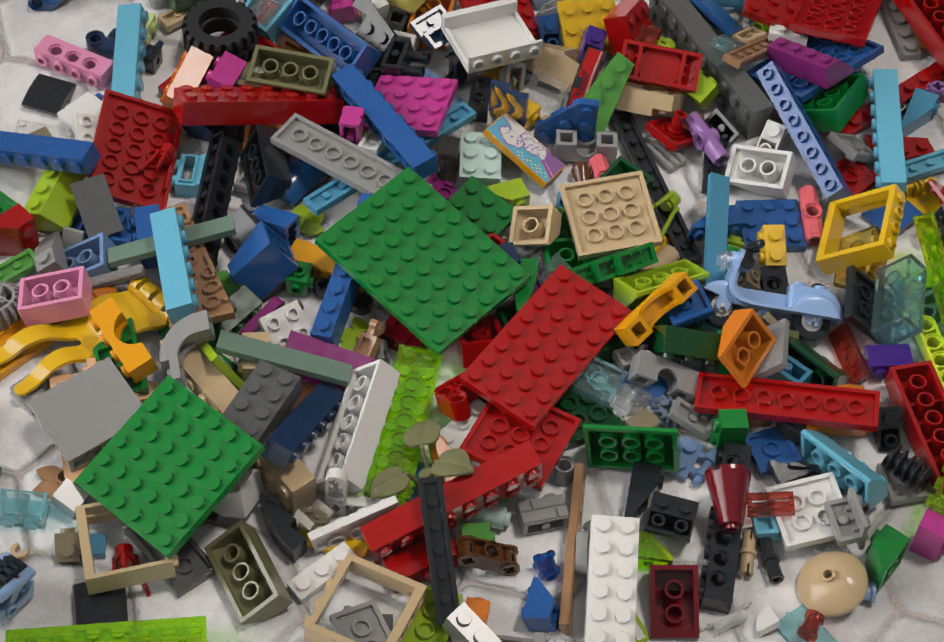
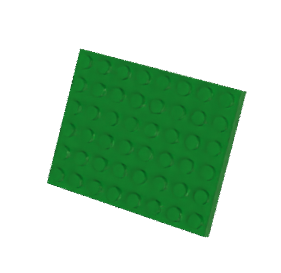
M409 166L315 239V244L438 357L531 279L530 273Z

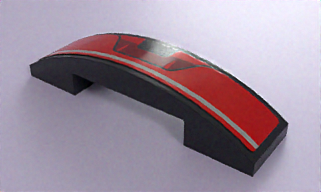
M590 46L587 47L573 81L566 107L572 105L574 100L583 98L596 81L599 71H601L607 55L606 51Z

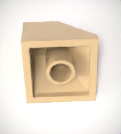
M553 204L514 206L509 242H513L515 247L550 245L560 235L562 214Z

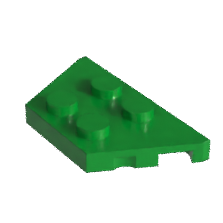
M128 318V324L121 335V342L126 344L139 343L134 321L132 318ZM101 341L93 348L96 362L109 357L133 392H150L147 377L138 383H135L132 377L126 378L120 369L123 363L121 361L117 363L110 353L113 350L111 345L106 347L103 341Z

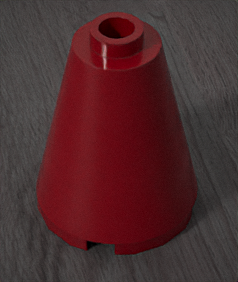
M721 464L719 465L720 469L714 471L713 467H710L705 471L704 478L719 525L727 532L738 531L744 524L751 481V469L746 470L745 465Z

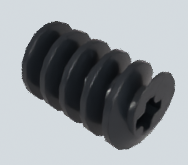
M900 444L886 455L881 466L886 465V470L889 472L893 471L895 477L901 476V482L905 483L908 481V487H915V492L919 494L927 487L933 477L930 475L932 467L923 470L924 461L915 464L917 456L915 455L909 459L910 451L906 450L901 453L902 445Z

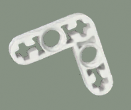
M336 467L327 470L325 503L335 511V514L348 516L363 507H369L382 500L380 498L372 500L371 497L348 495V473Z

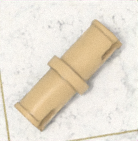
M751 530L742 531V543L738 554L740 558L738 575L743 577V573H745L744 578L753 577L754 560L757 558V551L755 550L756 535L755 531H752V536H750Z

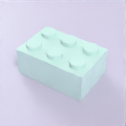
M461 131L459 188L471 176L475 177L485 186L501 182V150L482 134L483 132Z

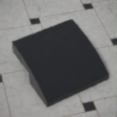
M39 73L26 92L21 105L24 108L58 117L57 113L64 109L66 102L70 103L77 85Z
M86 582L72 586L75 629L100 630L101 626L126 627L128 624V611L125 588L89 595Z

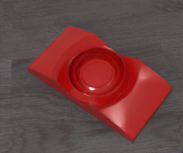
M624 39L622 55L634 64L627 79L628 82L637 85L657 86L673 92L696 93L703 54Z

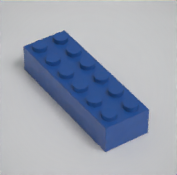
M295 0L278 25L280 29L314 55L335 58L337 71L352 63L357 69L360 68L366 78L382 54L310 0Z

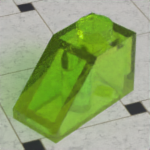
M639 530L638 569L648 570L649 565H672L673 556L651 533Z

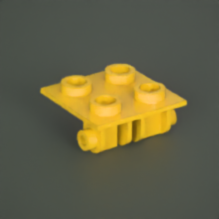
M928 177L923 181L917 180L906 185V200L923 213L921 218L935 214L942 206L940 204L941 198L939 196L936 197L929 189L931 185L928 183V180L932 177Z

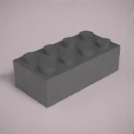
M260 360L222 415L265 446L269 436L281 425L302 394L301 377Z

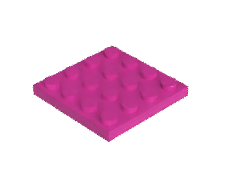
M380 75L375 89L377 92H382L387 103H392L398 115L402 114L408 126L411 125L415 129L417 136L438 137L459 85L458 79ZM365 123V133H367L370 128Z

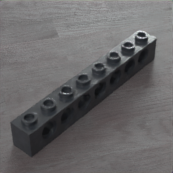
M225 128L210 137L192 216L194 224L228 216L227 212L231 201L235 174L238 169L237 165L241 154L242 142ZM222 238L203 243L214 268H216L218 263L217 259Z
M725 441L723 450H718L716 463L742 464L748 470L752 446ZM711 506L709 520H713L712 526L708 525L706 539H709L710 543L705 545L703 559H707V565H702L700 579L705 580L704 585L699 586V599L702 600L701 609L729 614L733 601L742 527L735 532L725 531L724 528L720 527L714 507Z

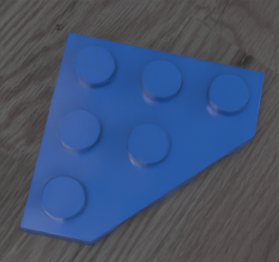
M578 98L572 102V105L566 108L561 107L552 112L550 117L545 120L540 119L536 121L534 137L541 143L555 144L556 129L577 130L578 140L582 142L593 141L595 139L599 100Z

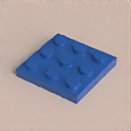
M797 199L736 200L735 205L746 222L740 234L741 242H744L745 246L757 240V232L760 231L763 225H785L786 252H806L807 245ZM760 249L754 250V253L760 252Z

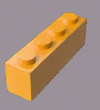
M296 238L291 246L295 259L297 261L313 263L315 280L320 278L330 279L336 263L317 245ZM362 286L359 287L358 291L366 294L367 291Z

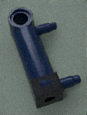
M113 28L107 37L99 30L88 32L85 37L87 50L100 56L114 59L116 28ZM159 40L155 45H147L146 56L143 59L145 72L155 75L162 64L163 41Z

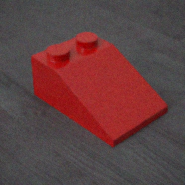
M489 314L456 342L463 368H468L502 330L495 314Z

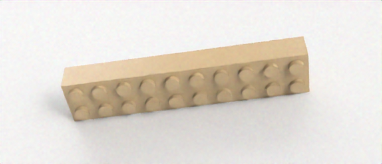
M198 345L188 352L184 360L186 384L197 397L220 414H223L238 393V390L211 363ZM161 365V368H162L163 372L165 373L166 376H168L167 373H166V371L164 370V368H163L162 365ZM262 456L250 467L251 469H260L261 480L265 484L268 493L271 496L275 495L279 500L280 506L285 511H289L292 516H294L298 509H309L312 507L317 499L316 477L299 458L294 465L290 463L285 470Z

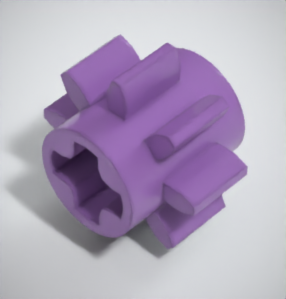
M941 81L928 83L925 91L938 94L936 103H944V83Z

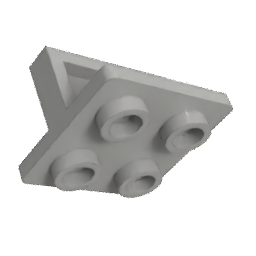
M854 487L848 488L847 497L824 502V510L838 547L857 543L859 550H862L865 547L866 540H868V528H871L869 516L867 514L864 515L862 498L860 494H856Z

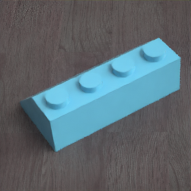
M807 429L801 431V457L805 464L818 465L822 474L833 472L840 491L846 493L848 488L854 487L856 494H860L862 501L870 504V510L888 496L887 480L882 475L871 470L865 462L855 458L849 450L839 446L833 438L827 437L821 431Z

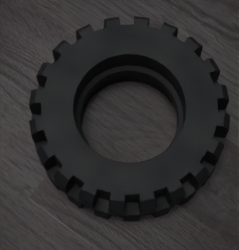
M207 0L205 2H198L197 6L189 9V12L185 14L182 21L185 51L189 52L191 46H194L213 56L209 67L211 70H214L213 64L218 56L222 57L225 51L248 62L253 57L255 46L259 42L256 15L248 6L246 7L240 1ZM215 32H229V33H231V34L226 35V36H212V35H210V34L215 33Z

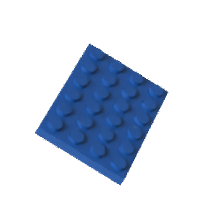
M808 35L806 45L810 49L843 61L853 67L854 71L884 53L883 45L868 39L865 47H854L848 43H836L830 39H818ZM768 59L746 71L753 81L762 87L763 85L756 71L768 64ZM784 72L801 104L826 89Z

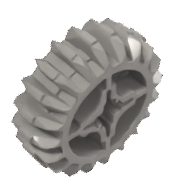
M0 280L1 330L5 326L10 327L11 323H18V318H21L17 311L19 287L16 283H10L8 280L4 283Z

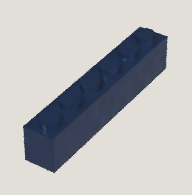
M321 380L269 436L264 446L266 450L261 456L283 470L290 463L294 465L300 454L306 451L309 444L315 441L318 434L323 432L327 423L330 424L336 413H338L345 391L330 382Z

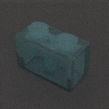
M1 489L0 525L7 528L23 527L29 530L45 529L51 507L48 493Z

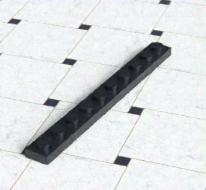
M631 112L613 113L610 120L630 162L654 177L652 191L649 193L653 205L669 189ZM658 206L654 211L663 228L671 211H663ZM678 211L665 234L670 245L678 251L680 255L679 260L687 259L696 265L701 264L703 258L695 242H685L689 230L680 211Z

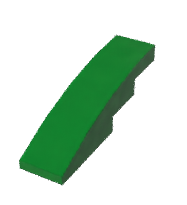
M648 242L569 268V270L589 283L594 284L627 274L659 261L653 242Z

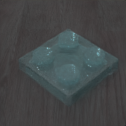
M596 357L569 390L609 408L627 380L629 372Z

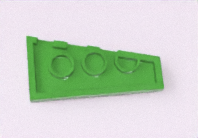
M619 52L616 53L583 96L586 99L599 100L595 137L597 136V131L605 132L634 66L630 60Z

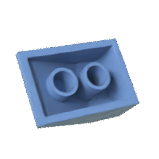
M101 232L64 249L68 269L84 266L89 277L116 271L118 267L110 268L107 248L116 245L104 232Z

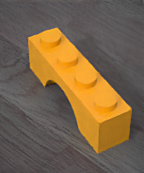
M686 272L672 273L613 330L625 346H639L653 332L652 328L657 320L670 309L684 303L698 289Z
M112 297L89 310L93 317L90 323L96 332L102 331L103 334L100 338L106 347L111 345L113 348L110 353L115 361L123 363L120 369L126 378L132 377L134 382L138 383L159 369L142 342L136 344L121 342V335L128 321Z

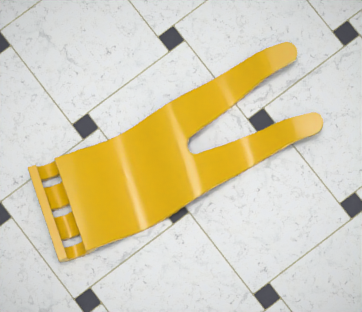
M147 276L132 279L127 291L105 294L91 301V309L112 297L126 320L128 318L133 319L137 334L149 330H159L169 325V316L166 310L163 312L165 309L163 291ZM91 315L66 320L58 324L29 326L14 334L0 348L1 366L14 359L28 347L40 342H81V345L63 347L47 355L23 381L14 387L16 396L23 397L31 393L52 373L63 366L72 363H86V358H95L93 348L102 341L100 336L103 333L101 330L96 332L90 323L93 319Z

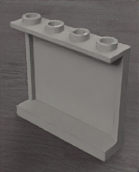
M109 357L97 361L88 369L77 372L68 380L57 383L53 388L42 394H37L28 401L31 414L37 417L64 457L71 473L89 464L102 450V447H105L142 405Z

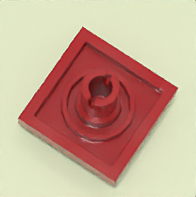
M676 110L673 118L662 117L649 121L644 128L653 138L659 140L666 149L672 152L694 145L693 135L683 124L687 114L682 110Z

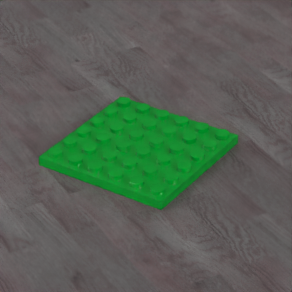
M168 375L74 482L171 560L266 449L262 444Z

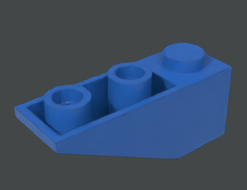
M729 205L727 238L730 235L739 237L746 222L736 205ZM706 216L691 226L685 242L705 241Z

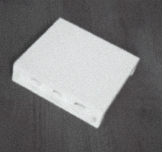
M499 0L442 13L441 30L468 74L542 56L543 40L534 39L517 12V0Z

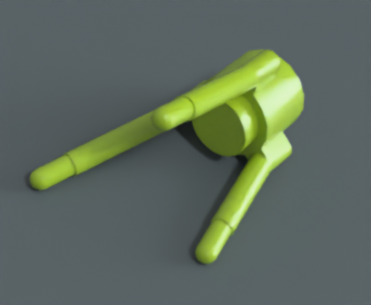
M668 191L652 205L653 210L660 206L663 211H671L661 230L662 238L675 214L680 210L678 205L681 202V198L675 191Z

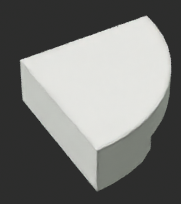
M770 605L766 606L756 619V629L760 637L781 626Z

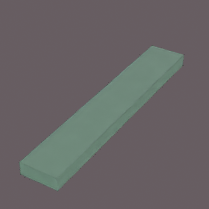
M233 214L182 228L187 234L188 242L185 243V246L188 245V247L237 234ZM153 236L107 248L110 268L157 256Z
M224 330L220 331L215 352L256 363L263 360L289 372L345 387L348 386L352 370L351 364Z

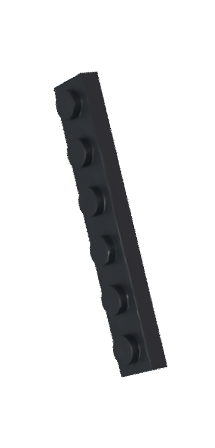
M442 476L417 480L437 625L444 624L446 618L459 607Z

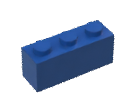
M159 204L133 208L134 216L130 217L132 230L136 229V232L132 233L133 241L153 236L150 214L160 211ZM157 256L140 260L145 269L158 267Z

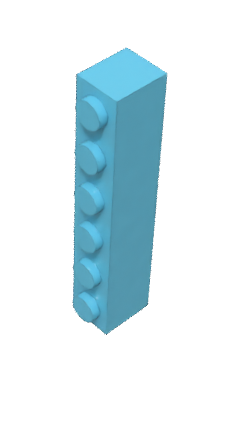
M141 3L118 5L111 86L112 91L142 99L141 91L144 90L142 74L145 73V64L143 59L146 56L145 40L148 38L146 23L149 22L148 12L144 10Z
M172 207L151 213L150 220L165 309L171 323L175 324L184 317L197 312V307H200L197 294H194L197 286L194 278H191L194 270L191 262H188V259L191 258L188 245L185 246L188 238L186 231L182 230V227H185V221L182 214L178 215L176 208Z

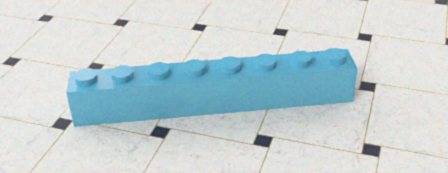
M873 69L872 77L868 79V89H872L869 92V103H873L870 106V117H874L871 120V130L875 131L872 134V145H876L873 148V159H877L874 163V173L878 174L875 178V188L897 184L905 195L907 179L897 69Z

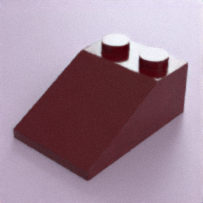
M649 565L648 598L651 638H700L698 565Z

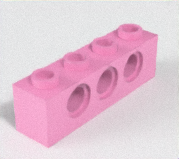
M48 34L34 48L36 63L101 90H104L112 81L113 61Z

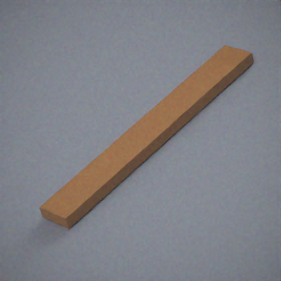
M575 463L559 615L561 637H570L577 577L575 573L577 530L581 531L586 485V472L583 463Z

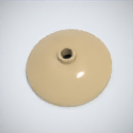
M826 551L812 557L802 567L797 578L798 596L803 605L816 615L823 617L842 616L854 610L865 598L869 584L868 575L861 561L852 554L843 551ZM832 574L830 578H825L827 575Z

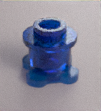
M554 550L536 554L532 558L534 561L532 566L534 569H538V577L542 581L551 582L561 572L560 566L555 563L554 556L556 554Z

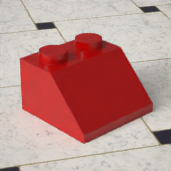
M18 203L0 214V256H16L28 248L33 251L38 247L39 238L35 218Z

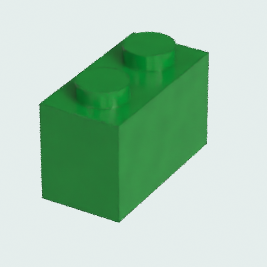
M719 409L717 418L713 419L714 431L710 432V444L714 445L715 449L723 450L725 441L745 445L749 430L746 409Z

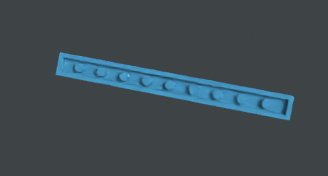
M463 101L449 109L438 137H418H422L429 148L476 119L477 112ZM385 148L378 154V157L397 167L401 165L388 148ZM334 179L303 198V204L314 215L318 216L358 190L338 179Z

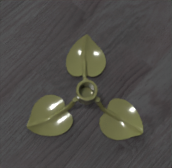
M434 420L418 422L405 431L403 435L405 445L410 448L420 446L425 468L419 472L418 479L439 476L456 477L474 473L468 454L459 448L443 452L439 460H434V464L430 468L424 445L436 443L441 434L440 427ZM401 467L386 468L374 478L370 490L371 498L375 500L402 493L409 486V478L418 487V479L409 472L403 473Z

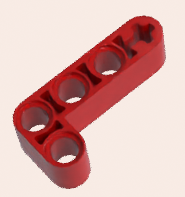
M462 373L439 385L434 390L439 412L456 422L469 419L471 417L469 403L480 398L479 395L458 382Z

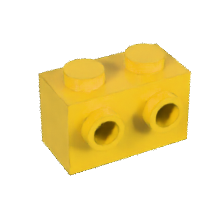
M763 225L760 231L757 232V240L763 239L765 241V246L760 248L758 253L759 265L786 267L785 225Z

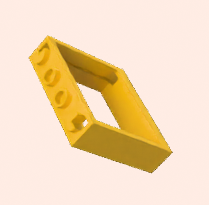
M897 184L829 202L815 260L825 275L845 271L851 265L861 267L894 258L904 205L906 203L904 192L901 191ZM886 206L879 241L838 251L846 216Z

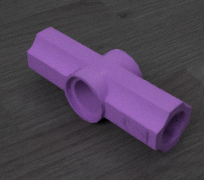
M697 112L690 113L685 119L684 125L693 135L695 147L698 150H704L712 163L717 167L724 165V163L729 161L730 155L720 143L718 131L715 128L710 129Z

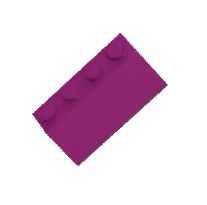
M777 38L767 45L768 63L773 61L783 72L829 89L854 72V68L843 61L786 38Z

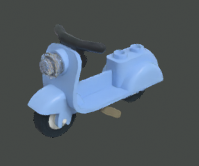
M763 239L748 243L738 252H728V250L723 249L722 253H718L716 265L720 266L721 271L728 270L724 280H716L703 287L715 311V315L705 318V320L714 326H723L734 310L753 308L765 325L770 326L778 322L774 317L786 318L791 320V327L793 331L799 332L800 339L816 341L825 336L830 326L844 323L843 312L837 298L825 286L815 285L813 288L807 287L802 282H793V284L787 286L786 295L747 289L737 285L740 272H750L751 268L755 265L753 253L754 250L765 246Z

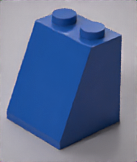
M263 221L257 223L227 265L230 271V279L236 285H245L260 300L298 268L289 243Z

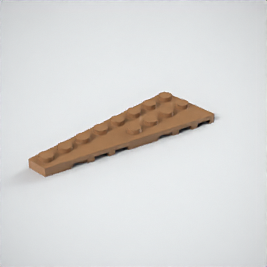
M185 203L164 208L165 210L175 207L178 215L182 214L185 227L195 225ZM204 244L189 247L191 258L188 259V262H191L194 270L191 278H194L197 286L194 294H197L200 307H197V312L207 310L213 320V324L235 319L234 309ZM169 318V328L171 329L175 324H172Z

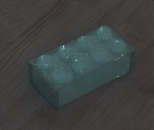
M912 254L876 270L871 334L883 345L898 344L923 332L927 268Z

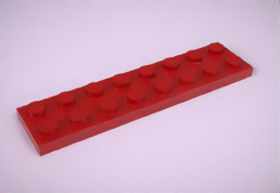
M699 372L694 412L718 415L719 409H746L747 418L877 432L881 391L753 377L746 388H742L732 375Z

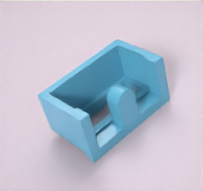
M181 154V159H177L175 164L177 175L172 176V187H175L176 196L197 198L206 154ZM185 168H193L191 180L183 179Z

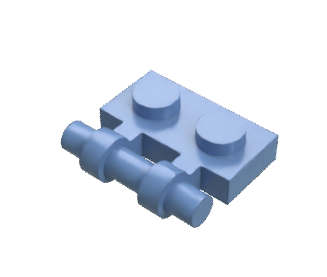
M684 436L681 440L679 473L664 472V474L684 483L689 476L693 478L692 484L695 487H700L702 482H705V471L710 467H714L717 462L718 450L711 448L709 453L705 454L703 453L705 445ZM696 462L702 464L700 468L694 467Z

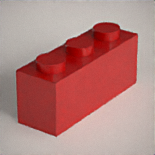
M425 540L383 559L382 567L419 583L430 581ZM451 540L455 568L458 565L457 557L459 556V551Z

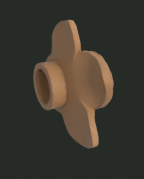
M52 465L36 470L42 481L32 490L34 496L38 498L50 497V501L52 495L65 480L63 469Z

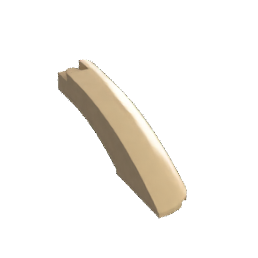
M543 43L542 56L517 62H525L526 69L569 93L580 62H578V49ZM603 68L599 71L598 77L603 72ZM627 81L615 109L647 116L661 115L673 118L676 110H682L685 93L637 85Z

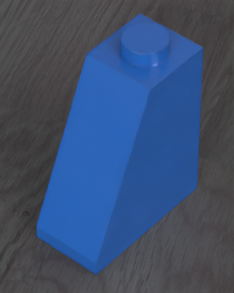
M264 205L253 210L258 222L263 221L289 243L290 247L296 238L300 239L299 215Z

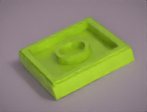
M208 342L198 344L211 363L237 389H240L244 381L218 352H215V349Z

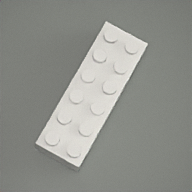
M382 359L355 368L351 372L348 386L345 389L316 475V487L324 493L327 470L333 467L341 468L348 473V494L363 490L366 485V478L373 464V456L379 445V438L386 424L385 419L392 405V398L398 387L400 376L399 371Z
M596 514L591 516L583 642H635L640 518Z

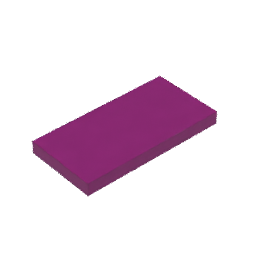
M293 330L290 331L285 347L351 364L352 370L375 361L374 358ZM293 373L300 376L302 382L317 386L321 381L316 378ZM331 383L343 391L346 389L345 386Z

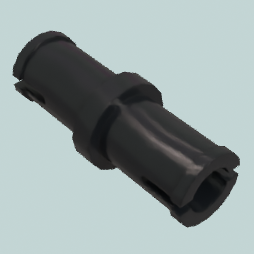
M763 537L757 542L762 556V566L766 568L770 583L779 584L785 579L779 565L780 557L775 553L772 539L770 537Z

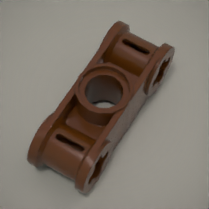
M463 535L456 539V546L459 548L457 563L460 566L495 572L504 576H513L520 572V565L517 563V555L519 553L517 546L485 540L472 535Z

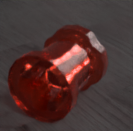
M808 609L804 614L805 620L803 624L797 629V634L805 641L815 642L818 638L817 632L820 626L824 625L826 619L822 613Z

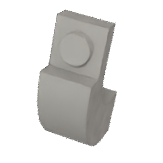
M207 310L192 313L178 321L168 331L160 348L159 358L162 367L167 375L171 376L185 388H187L184 371L186 355L196 345L216 339L213 320Z

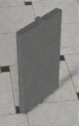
M104 173L91 178L85 177L84 180L70 184L88 238L104 232L109 238L111 235L124 231Z

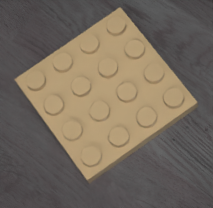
M642 170L560 185L559 190L578 260L611 255L648 242H653L654 247L662 246L663 240Z

